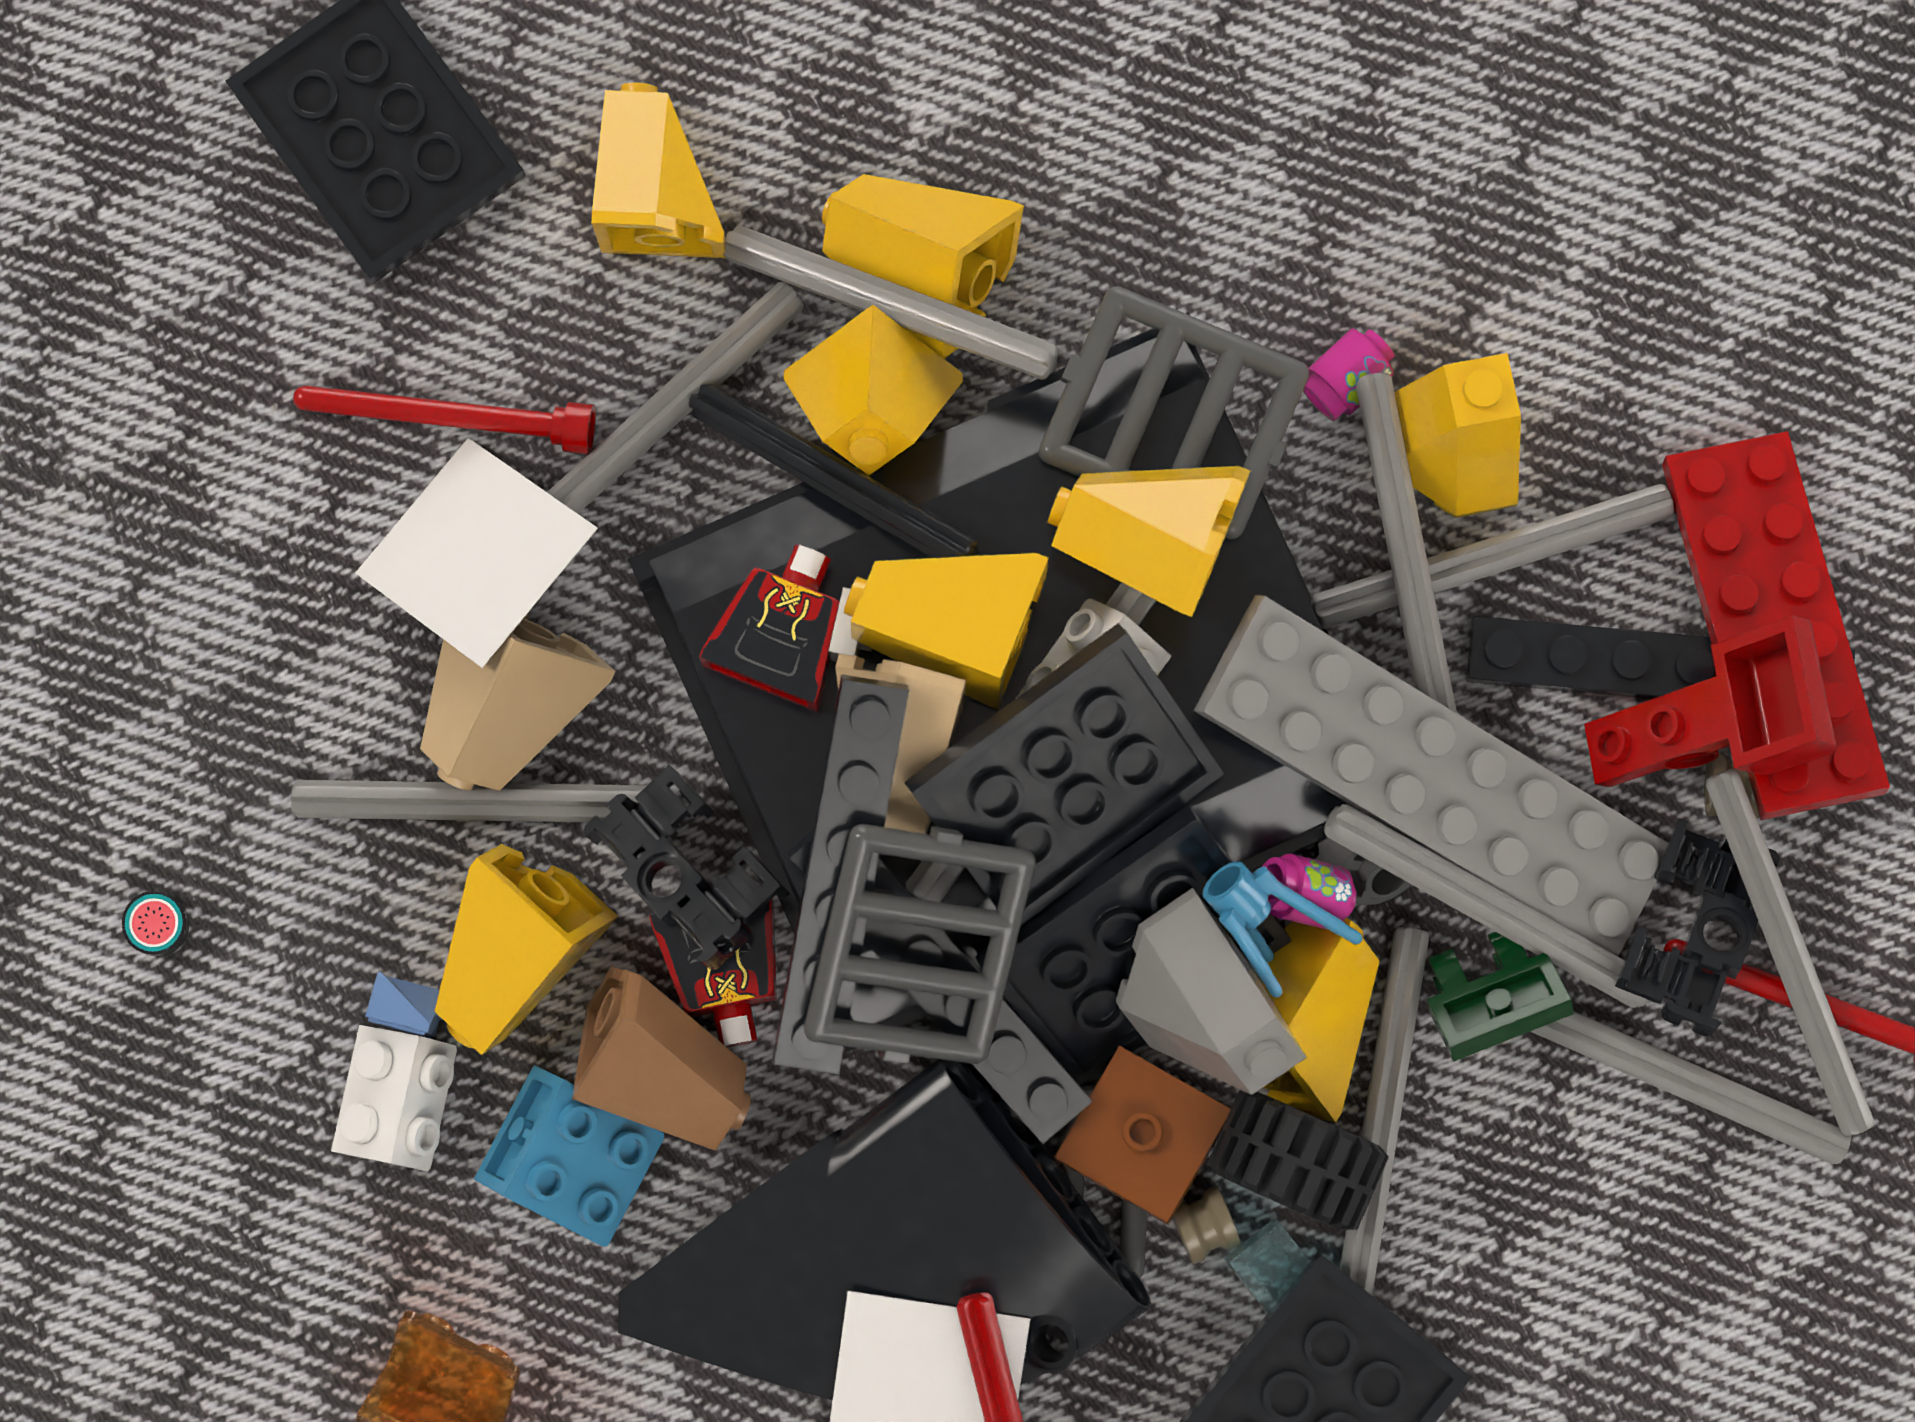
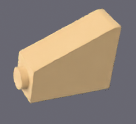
M526 614L482 668L443 639L420 749L439 767L437 775L446 783L467 791L472 790L474 784L500 791L611 682L616 671L586 644L565 633H562L558 638L550 630L528 620L529 614Z
M839 654L835 666L838 688L841 674L908 685L909 694L884 827L928 834L931 819L904 782L953 746L966 701V680L890 660H883L882 664H877L876 670L872 671L863 668L865 659L858 656Z

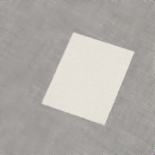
M467 438L355 573L482 668L598 528L477 443Z
M848 1291L830 1422H984L956 1310L957 1307ZM996 1313L1018 1399L1030 1318Z

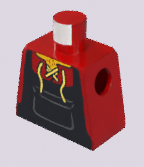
M795 545L782 577L754 567L703 646L699 655L702 666L818 712L830 665L829 646L840 603L837 599L818 592L831 559L808 547Z
M773 898L749 921L744 918L742 919L751 929L750 938L715 970L707 968L696 959L703 951L677 922L670 927L660 920L656 914L649 915L652 929L684 1011L690 1017L713 1013L718 1040L727 1048L758 1041L751 1005L777 999ZM722 939L717 946L722 947L727 942V939Z

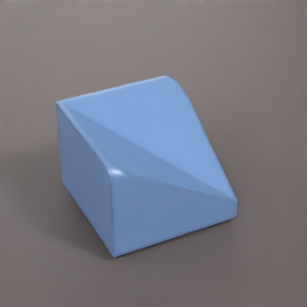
M379 971L365 1017L375 1025L431 1039V1037L436 1036L441 1018L434 1012L439 990L389 977Z

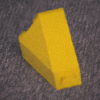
M625 83L620 86V91L605 90L591 221L601 253L725 258L723 255L726 251L724 230L669 94L660 93L656 86L646 83Z
M863 174L843 188L833 192L827 199L822 212V223L825 225L822 252L829 259L985 317L986 314L977 309V307L989 294L995 279L1004 282L1015 262L1024 205L1005 199ZM905 328L943 359L959 349Z
M872 304L786 368L783 379L822 442L869 476L917 441L961 385L963 373Z
M1508 353L1443 365L1394 392L1414 489L1433 500L1435 506L1454 518L1518 505L1521 413Z
M1240 466L1081 474L1072 490L1061 486L1047 521V523L1058 527L1051 546L1166 606L1192 617L1205 590L1251 471Z
M1037 553L875 561L868 580L860 577L855 579L843 613L852 617L850 621L851 638L898 662L966 680V696L998 710L1029 630L1027 628L1033 611L1029 609L1032 601H1038L1047 576L1048 557Z
M503 844L478 856L469 866L434 1010L447 1023L448 1031L459 1043L466 1047L474 1048L481 1055L504 1041L618 917L614 911L572 873L553 865L546 872L526 867L521 864L525 860L522 852Z
M1345 918L1343 922L1358 931L1363 937L1362 929L1350 919ZM1292 921L1285 927L1292 941L1275 952L1271 962H1267L1282 987V995L1273 997L1263 982L1262 984L1307 1058L1263 1088L1269 1090L1267 1093L1269 1097L1319 1119L1337 1122L1343 1111L1380 961L1364 938H1362L1360 944L1355 945L1330 930Z

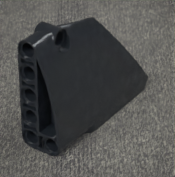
M938 1059L845 1130L841 1128L811 1147L619 1292L618 1333L740 1374L833 1400L848 1291L957 1307L959 1299L967 1295L981 1292L989 1293L992 1296L996 1313L1030 1318L1020 1385L1043 1374H1055L1068 1368L1150 1309L1151 1300L1136 1272L1045 1144L1037 1138L973 1064ZM1048 1324L1060 1327L1065 1332L1069 1345L1067 1353H1061L1049 1345L1046 1338Z

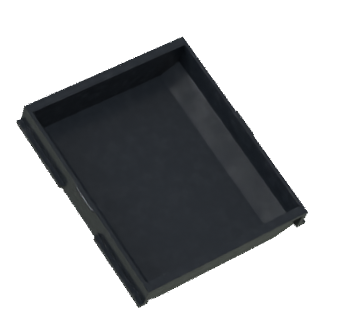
M1152 328L1110 347L1069 445L1100 458H1106L1159 330ZM1183 341L1129 470L1145 471L1172 468L1210 379L1196 349L1197 346ZM1066 367L1050 373L1046 379H1036L988 400L986 413L911 445L869 475L975 537L978 541V548L981 550L980 556L1037 553L1048 557L1047 576L1038 601H1032L1029 609L1033 611L1027 628L1029 630L999 709H994L966 696L953 745L1016 699L1026 685L1030 673L1041 664L1064 632L1068 620L1079 611L1086 600L1093 599L1106 605L1122 583L1051 546L1058 527L1047 523L1057 494L1061 486L1072 490L1079 479L1076 475L1045 463L1039 456V447L1066 386V383L1061 381ZM1225 410L1200 468L1243 467L1246 454ZM804 482L628 559L761 861L790 893L785 900H782L778 895L777 897L794 935L805 874L790 859L787 852L814 830L839 690L835 668L836 662L830 660L822 701L818 712H815L703 667L699 655L754 567L782 577L795 545L808 547L831 559L818 592L833 597L838 601L841 599L843 587L851 589L857 577L868 580L875 561L931 558ZM1262 489L1242 535L1236 539H1224L1205 590L1192 617L1180 613L1156 600L1138 625L1171 655L1169 661L1158 674V678L1224 774L1118 854L1189 805L1233 862H1242L1252 872L1261 868L1272 857L1280 858L1285 854H1292L1328 838L1324 832V826L1331 811L1336 806L1348 804L1194 711L1255 595L1268 597L1329 635L1327 629L1321 628L1311 606L1312 597ZM874 649L871 652L860 650L858 657L865 659L863 668L875 671L877 664H882L883 660L896 661ZM932 820L930 823L928 834H930L932 826L936 827ZM879 854V857L905 887L906 882L922 861ZM966 867L941 900L943 903L997 910ZM944 930L982 973L975 955L988 947L990 936ZM863 941L861 956L879 959ZM863 983L855 984L849 1020L905 1027L929 1016L905 989ZM844 1046L846 1052L856 1049L853 1047Z

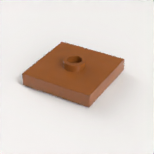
M1119 1046L1090 1095L1093 1102L1080 1112L1054 1158L1062 1165L1169 1225L1217 1142L1231 1108Z

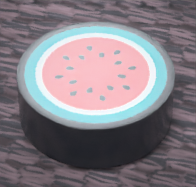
M148 891L133 898L126 906L122 916V931L127 942L137 951L149 956H165L176 951L184 943L189 932V916L183 904L175 897L161 891Z

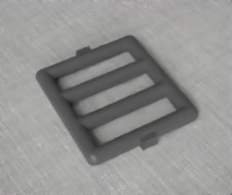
M1111 287L1105 293L1079 356L1071 354L1062 375L1061 381L1066 383V386L1039 447L1040 458L1045 463L1078 477L1084 473L1132 471L1129 470V467L1183 341L1219 355V358L1171 469L1200 468L1243 366L1279 380L1243 465V468L1251 472L1225 536L1227 539L1240 537L1244 532L1270 468L1277 471L1288 443L1283 442L1282 439L1309 378L1307 365L1297 359L1123 287ZM1125 316L1159 330V333L1106 458L1103 459L1071 446L1069 443L1121 321Z
M866 824L855 826L848 838L804 1024L805 1036L810 1041L816 1043L878 1051L877 1054L885 1061L908 1064L910 1055L971 1064L983 1063L989 1056L1035 868L1036 861L1034 855L1026 849L962 840L963 835L953 829L932 826L930 834ZM877 853L1006 873L997 910L864 891L872 854ZM857 917L990 936L982 973L850 955L849 951ZM842 981L975 999L967 1035L962 1036L834 1018Z

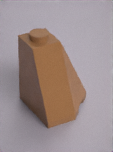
M610 967L586 1007L572 1095L573 1100L716 1151L730 1128L738 1130L742 1126L750 1107L751 1094L744 1092L747 1068L745 1062L642 975L629 970Z

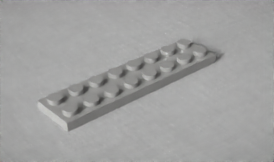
M1255 595L1194 709L1198 714L1378 822L1616 956H1619L1657 882L1655 876L1668 845L1666 841L1266 596Z

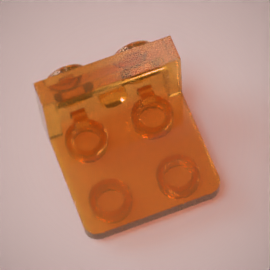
M407 1310L398 1322L389 1360L357 1412L355 1422H505L521 1371L501 1349L490 1344L477 1345L456 1334L448 1322L436 1315L429 1313L420 1315Z

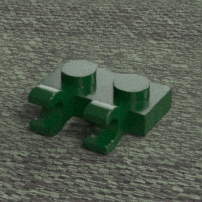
M1497 932L1488 934V939L1495 951L1492 957L1498 971L1471 982L1467 981L1452 949L1428 958L1435 974L1433 981L1439 994L1426 1000L1430 1015L1453 1062L1574 1014L1571 998L1547 954L1542 953L1528 959L1522 946Z

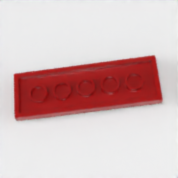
M1788 431L1666 455L1662 467L1669 493L1673 500L1676 518L1712 645L1792 615L1812 622L1836 750L1824 757L1774 774L1759 775L1747 772L1760 820L1885 795L1890 789V784Z

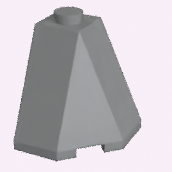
M1194 888L1138 925L1132 945L1136 953L1129 979H1122L1116 1003L1149 1047L1251 1095L1307 1058L1253 967Z

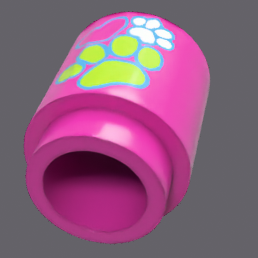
M1351 328L1308 368L1309 378L1303 393L1331 421H1336L1343 413L1350 416L1360 407L1356 389L1359 378L1375 373H1388L1392 377L1394 370L1389 362L1395 355L1388 344L1373 330L1368 329L1362 334L1358 330Z
M1285 854L1280 858L1272 857L1262 866L1266 867L1279 882L1342 921L1354 909L1356 889L1350 872L1343 866L1294 854ZM1272 894L1268 896V901L1271 903L1270 914L1272 916L1327 929Z

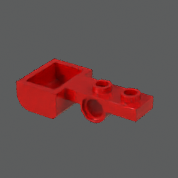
M1792 615L1711 645L1716 671L1715 677L1585 723L1584 727L1595 785L1610 788L1664 768L1678 770L1702 766L1718 759V750L1730 746L1734 769L1759 775L1774 774L1834 752L1836 750V742L1812 622Z

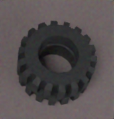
M1239 1090L1207 1163L1219 1176L1265 1198L1335 1228L1356 1230L1360 1226L1389 1156L1379 1145L1258 1091L1251 1095L1243 1090Z

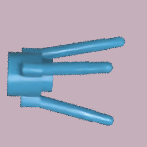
M1242 862L1228 863L1210 877L1203 889V897L1220 915L1219 921L1233 935L1256 974L1273 997L1281 996L1283 991L1267 963L1273 960L1274 953L1256 928L1270 913L1271 903L1268 901L1270 894L1352 944L1356 945L1362 942L1363 937L1358 931L1279 882L1266 867H1261L1252 874Z

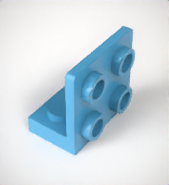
M533 1065L474 1180L523 1207L605 1247L609 1245L662 1144L664 1133L573 1100L574 1084Z

